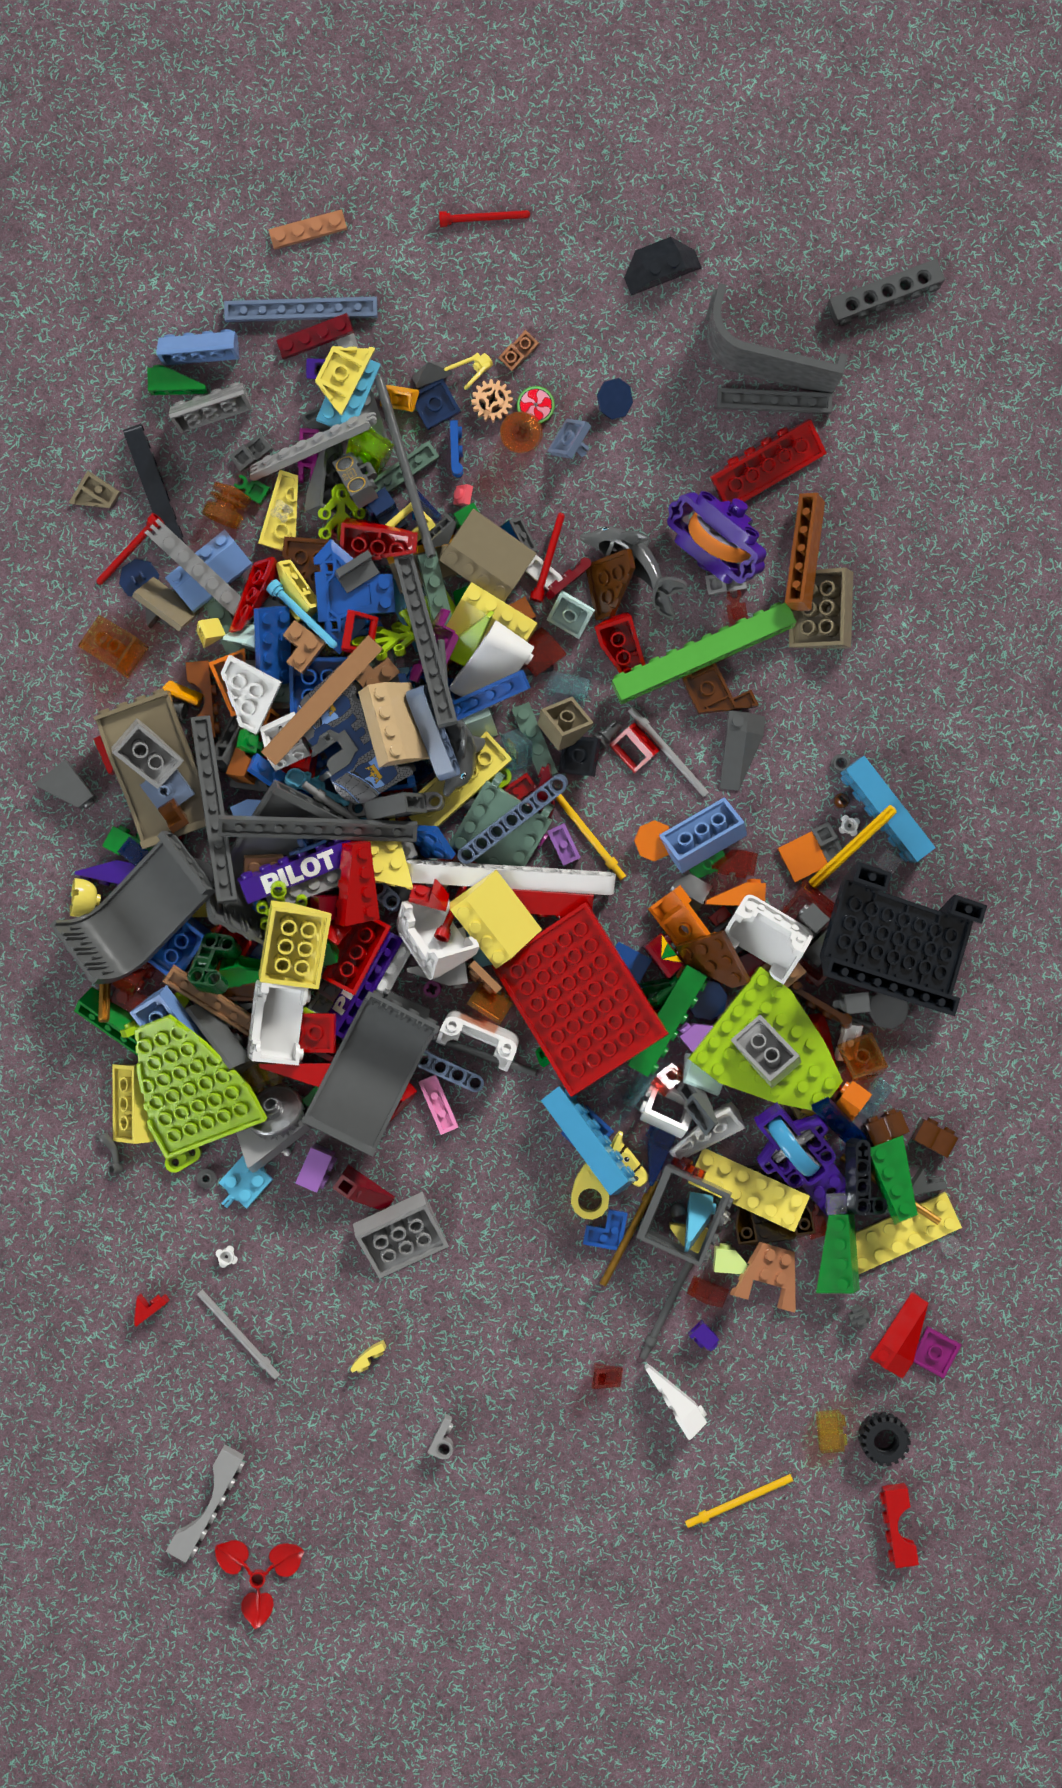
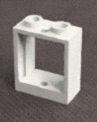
M295 712L261 727L260 731L264 748L296 714ZM303 736L299 743L295 744L277 765H274L267 758L275 771L310 756L307 739Z
M656 1080L654 1085H649L645 1095L648 1098L647 1101H643L639 1109L642 1112L640 1120L682 1139L692 1119L689 1113L684 1109L680 1122H677L651 1110L657 1093L682 1105L686 1101L676 1088Z

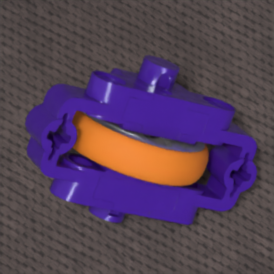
M701 491L699 495L695 492L681 495L677 501L669 505L668 511L670 515L667 519V524L677 533L674 539L675 543L692 556L703 570L710 571L724 583L730 584L735 580L737 583L742 584L753 579L755 575L762 573L765 568L766 550L756 542L759 538V533L751 526L753 520L745 514L748 506L742 500L733 499L732 502H721L712 494ZM694 510L695 513L688 525L682 519L684 516L690 515Z

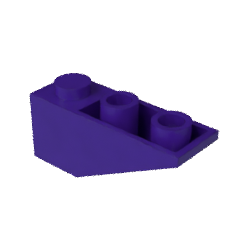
M115 860L75 871L74 874L80 875L79 879L91 882V878L98 879L99 884L109 886L111 882L116 883L118 886L137 865Z

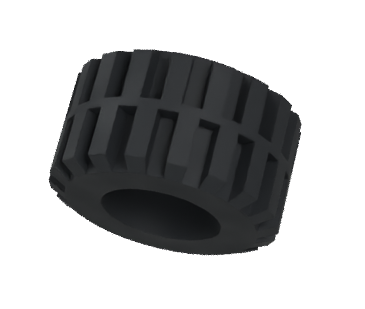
M875 1412L873 1413L874 1417L867 1416L866 1419L868 1421L866 1423L863 1421L861 1423L862 1429L859 1428L858 1431L860 1434L858 1440L862 1450L872 1462H877L880 1466H883L884 1463L887 1466H892L891 1462L898 1464V1459L901 1458L903 1460L905 1458L904 1453L909 1452L907 1446L911 1444V1441L908 1438L910 1435L907 1428L898 1417L891 1413L887 1415L886 1412H881V1415ZM882 1430H891L894 1432L892 1444L886 1448L876 1447L874 1445L876 1435Z

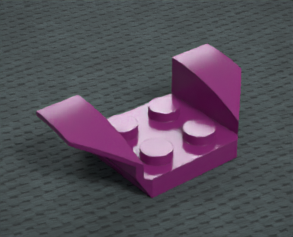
M441 609L432 622V626L435 627L433 631L436 643L439 639L445 640L447 664L459 637L455 634L454 630L445 626L451 611ZM419 660L418 664H413L409 680L419 682L423 673L421 660Z

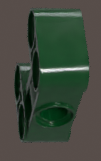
M213 932L207 933L203 936L187 976L188 980L199 991L213 994L224 993L228 989L229 984L220 972L216 970L217 965L222 958L237 959L242 953V947L230 935Z

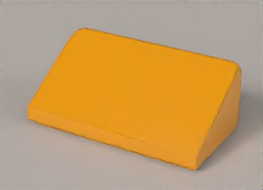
M386 385L393 409L414 411L419 390Z
M168 681L162 688L164 691H170L172 697L200 707L204 698L202 693L173 681Z

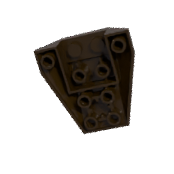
M758 1163L744 1165L789 1186L778 1172L767 1174ZM807 1205L795 1232L738 1206L735 1223L738 1245H758L759 1242L767 1244L815 1234L812 1213Z

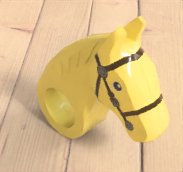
M618 1131L610 1146L614 1151L618 1150L622 1155L624 1165L626 1167L629 1166L634 1171L635 1176L633 1177L636 1181L632 1184L642 1187L648 1181V1173L632 1151L622 1142L623 1132ZM585 1163L575 1178L571 1193V1204L575 1213L580 1217L593 1220L602 1216L608 1209L609 1193L587 1163ZM588 1188L597 1190L602 1197L600 1205L592 1210L583 1208L578 1201L580 1193Z

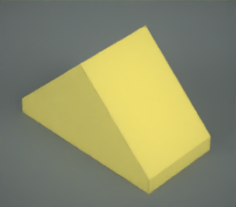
M219 618L198 621L196 632L204 648L226 635Z

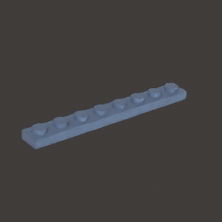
M377 296L224 301L225 322L332 319L345 313L349 315L350 319L378 318Z

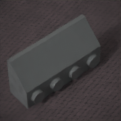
M198 1004L185 1009L229 1070L234 1069L241 1075L255 1064L254 1061L248 1058L247 1048L244 1049L241 1045L244 1041L238 1033L233 1034L230 1028L232 1026Z

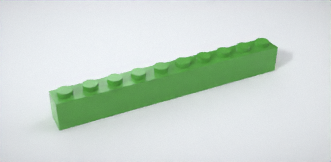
M775 603L770 607L771 609L765 612L760 610L749 619L742 618L738 620L736 625L731 627L729 625L724 626L718 630V633L713 635L711 633L706 634L698 642L690 641L680 650L672 649L662 658H659V656L652 658L644 666L639 664L626 674L621 672L615 675L611 685L620 704L627 703L794 628L797 621L791 609L785 603Z

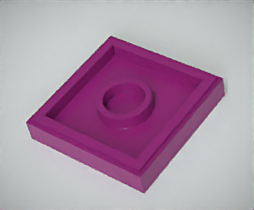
M926 1326L919 1339L913 1363L944 1379L962 1344Z

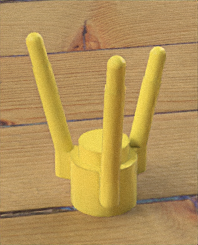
M476 353L470 358L445 367L444 370L448 371L474 361L473 367L477 373L464 386V389L467 390L484 372L493 366V362L487 354L483 353L480 356L479 353Z

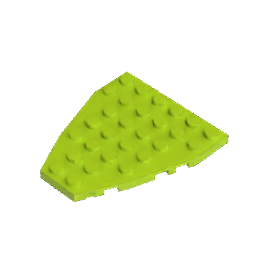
M759 966L751 976V981L744 985L688 1059L718 1083L774 1103L778 1102V1104L820 1112L843 1080L826 1043L792 991L782 983L774 980L770 973ZM759 1015L800 1055L801 1064L773 1088L766 1083L731 1042L735 1035Z
M169 1014L137 1027L135 1030V1039L137 1041L135 1047L136 1053H138L136 1067L140 1090L144 1094L145 1099L143 1104L144 1110H147L148 1114L147 1125L166 1159L266 1121L267 1116L251 1086L234 1069L229 1070L220 1055L204 1039L173 1015Z

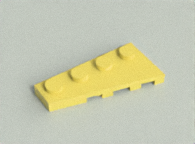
M279 470L258 544L283 551L284 536L296 537L298 475Z

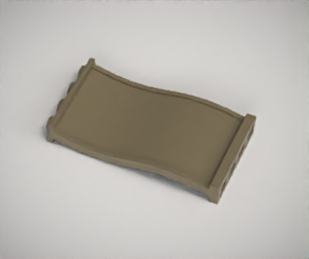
M164 689L153 691V695L147 698L145 695L139 696L134 699L135 702L130 704L127 702L117 704V708L111 711L109 708L98 711L99 715L93 717L97 722L107 755L130 808L142 849L155 846L160 841L157 837L161 831H170L166 820L140 786L146 780L112 753L111 747L136 718L150 728L184 760L177 769L195 792L192 797L179 805L187 815L189 824L176 831L175 835L180 837L206 827L197 764L178 719L171 698V692L164 691Z

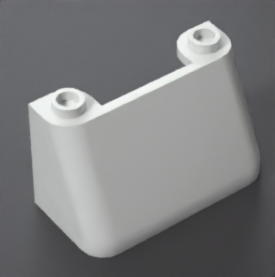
M495 621L466 665L458 672L449 690L463 697L518 672L524 663L528 665L534 655L531 653L534 646L498 621Z
M746 895L725 928V932L734 949L739 946L771 965L770 975L774 980L783 985L813 938V933L809 928L753 895Z
M407 900L401 903L396 923L397 930L429 980L442 976L477 954L479 950L477 940L471 936L464 939L453 922L450 926L451 936L448 942H441L434 937L436 929L443 925L449 912L450 900H448L446 912L408 902Z
M260 980L256 981L247 1046V1056L251 1061L299 1065V1060L303 1059L304 1053L303 1049H300L299 1044L303 1006L306 1005V1002H310L311 991L308 990L309 988L263 983Z
M454 1009L450 1011L441 1026L436 1043L445 1046L450 1040L458 1041L461 1033L495 1046L496 1049L493 1056L499 1060L498 1068L507 1072L519 1044L517 1034L462 1010Z

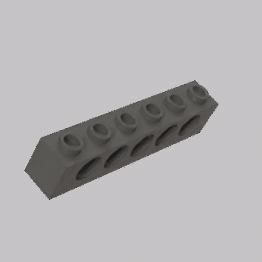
M936 258L830 298L827 306L834 324L845 326L852 322L851 319L857 317L859 319L866 318L870 315V312L875 310L877 313L882 312L888 308V305L894 304V306H898L904 303L905 299L910 297L912 299L919 298L923 295V292L928 290L930 293L935 292L941 288L945 278ZM918 278H923L926 281V283H920L918 281ZM900 285H906L908 290H902ZM882 292H889L891 297H885ZM864 298H870L873 303H866ZM846 305H853L855 310H848Z

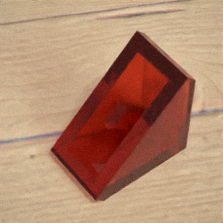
M695 1275L687 1291V1294L699 1301L723 1308L729 1293V1289Z
M593 1363L591 1388L620 1387L623 1367Z

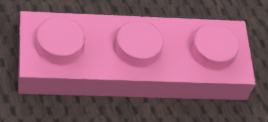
M434 1074L418 1081L440 1134L442 1135L458 1128L459 1126L437 1075Z

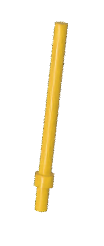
M562 794L555 798L604 859L608 869H612L620 881L626 877L625 873L617 865V860L609 855Z
M791 1474L713 1509L699 1512V1515L685 1521L687 1528L701 1522L703 1524L709 1522V1519L793 1482Z

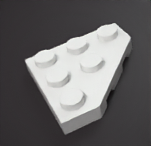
M229 655L221 671L223 681H225L230 702L236 712L238 725L257 735L282 682Z

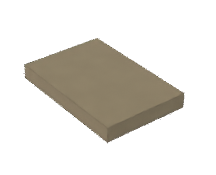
M155 577L138 588L132 595L134 599L178 631L196 618L200 612L197 610L193 613L178 594Z

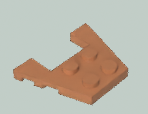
M759 1242L748 1261V1267L744 1274L741 1273L739 1276V1282L735 1288H732L730 1295L748 1300L753 1280L781 1287L777 1308L795 1313V1252Z

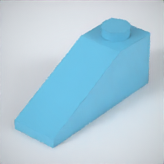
M690 1192L687 1203L684 1252H688L708 1225L711 1215H715L716 1203H713V1195Z

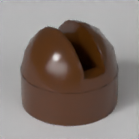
M839 793L834 797V804L838 808H845L850 802L848 795L845 793ZM841 796L846 802V804L844 805L838 797Z

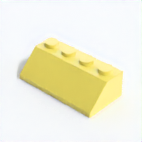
M112 1064L113 1141L131 1144L154 1142V1137L147 1125L148 1114L147 1110H144L143 1104L145 1099L144 1094L140 1090L136 1064Z

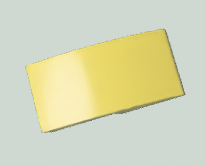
M384 1340L365 1350L355 1360L351 1371L363 1372L369 1368L371 1356L377 1358L383 1355V1351L386 1349Z

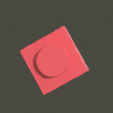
M468 484L456 486L453 505H470L473 486Z

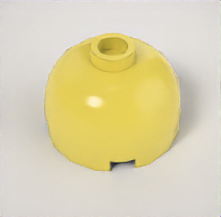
M74 878L71 892L70 916L80 917L90 913L95 906L100 904L101 894H97V889L92 882Z

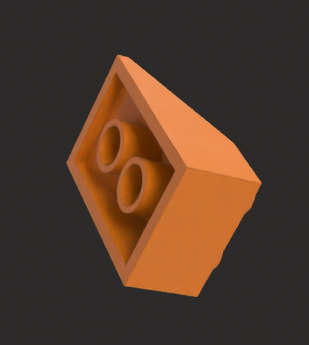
M747 879L746 883L706 899L703 905L739 906L746 895H753L765 902L766 883H761V879Z

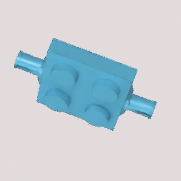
M242 1156L219 1182L229 1194L222 1202V1205L228 1208L236 1200L246 1209L249 1208L273 1181V1178L267 1174L264 1166L254 1173L247 1168L244 1156Z

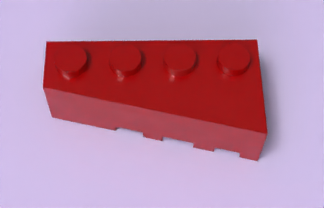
M362 840L342 843L340 860L341 878L338 880L339 899L336 901L338 909L334 924L349 926L378 920L380 916L371 843Z

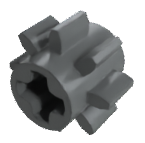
M859 1305L850 1307L852 1312L847 1315L851 1326H857L859 1330L868 1328L867 1322H870L871 1318L867 1308L861 1309Z

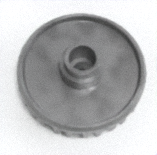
M278 1085L269 1087L256 1095L267 1119L265 1122L250 1127L255 1135L258 1134L264 1140H266V1137L270 1140H273V1138L278 1140V1135L284 1138L285 1134L290 1135L288 1130L292 1128L295 1131V1127H299L298 1120L302 1121V1117H304L302 1110H305V1105L296 1090L288 1086Z

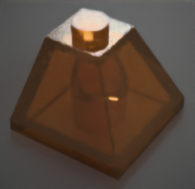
M872 1032L837 1045L853 1081L876 1077L883 1074L888 1068Z

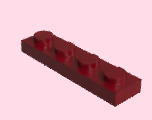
M345 313L276 341L282 358L287 359L353 334L354 331L349 315Z

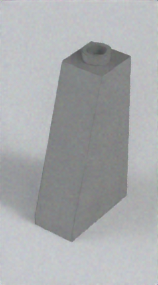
M298 1120L299 1127H295V1131L292 1128L288 1130L290 1135L285 1134L284 1138L278 1135V1140H275V1138L270 1140L268 1137L264 1140L258 1134L255 1135L251 1128L236 1133L247 1168L253 1173L258 1171L311 1130V1127Z

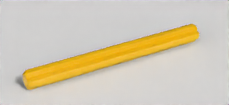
M892 805L883 810L809 880L810 885L817 888L897 813V810Z

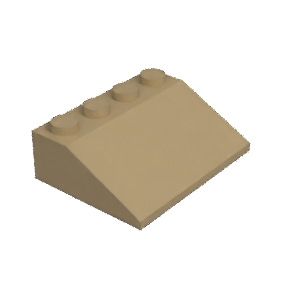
M383 682L370 684L358 692L379 768L430 759L406 699V692L413 689L412 683Z

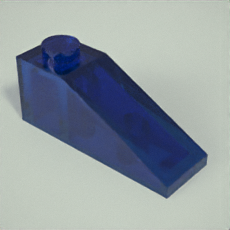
M650 1125L646 1132L648 1137V1184L653 1187L676 1136Z

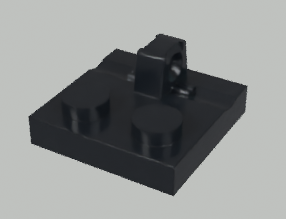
M582 736L574 745L562 749L558 772L595 777L601 739Z

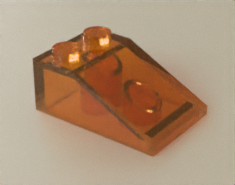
M98 615L78 644V647L127 679L149 648L136 636L101 615Z
M480 982L467 1005L500 1025L513 1004L510 1001L511 997L504 992H501V994L497 993L496 995L493 992L489 994L482 987L484 984Z

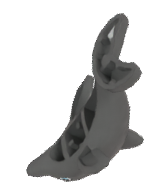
M603 526L594 532L583 533L579 536L583 543L597 549L605 557L625 549H632L635 563L633 574L641 578L652 588L654 608L666 618H675V611L672 607L670 596L677 592L686 591L688 585L684 580L677 577H662L657 560L648 548L650 544L648 535L638 531H626L614 526Z
M421 678L419 682H415V688L423 685L427 686V683L425 684ZM463 720L458 721L456 725L444 727L460 767L459 776L445 780L443 789L445 797H448L455 789L469 782L474 774L476 755L483 749L486 742L485 738L473 736Z

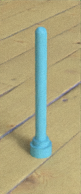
M277 579L267 586L266 591L271 596L279 597L331 648L337 647V642L284 592L283 585Z

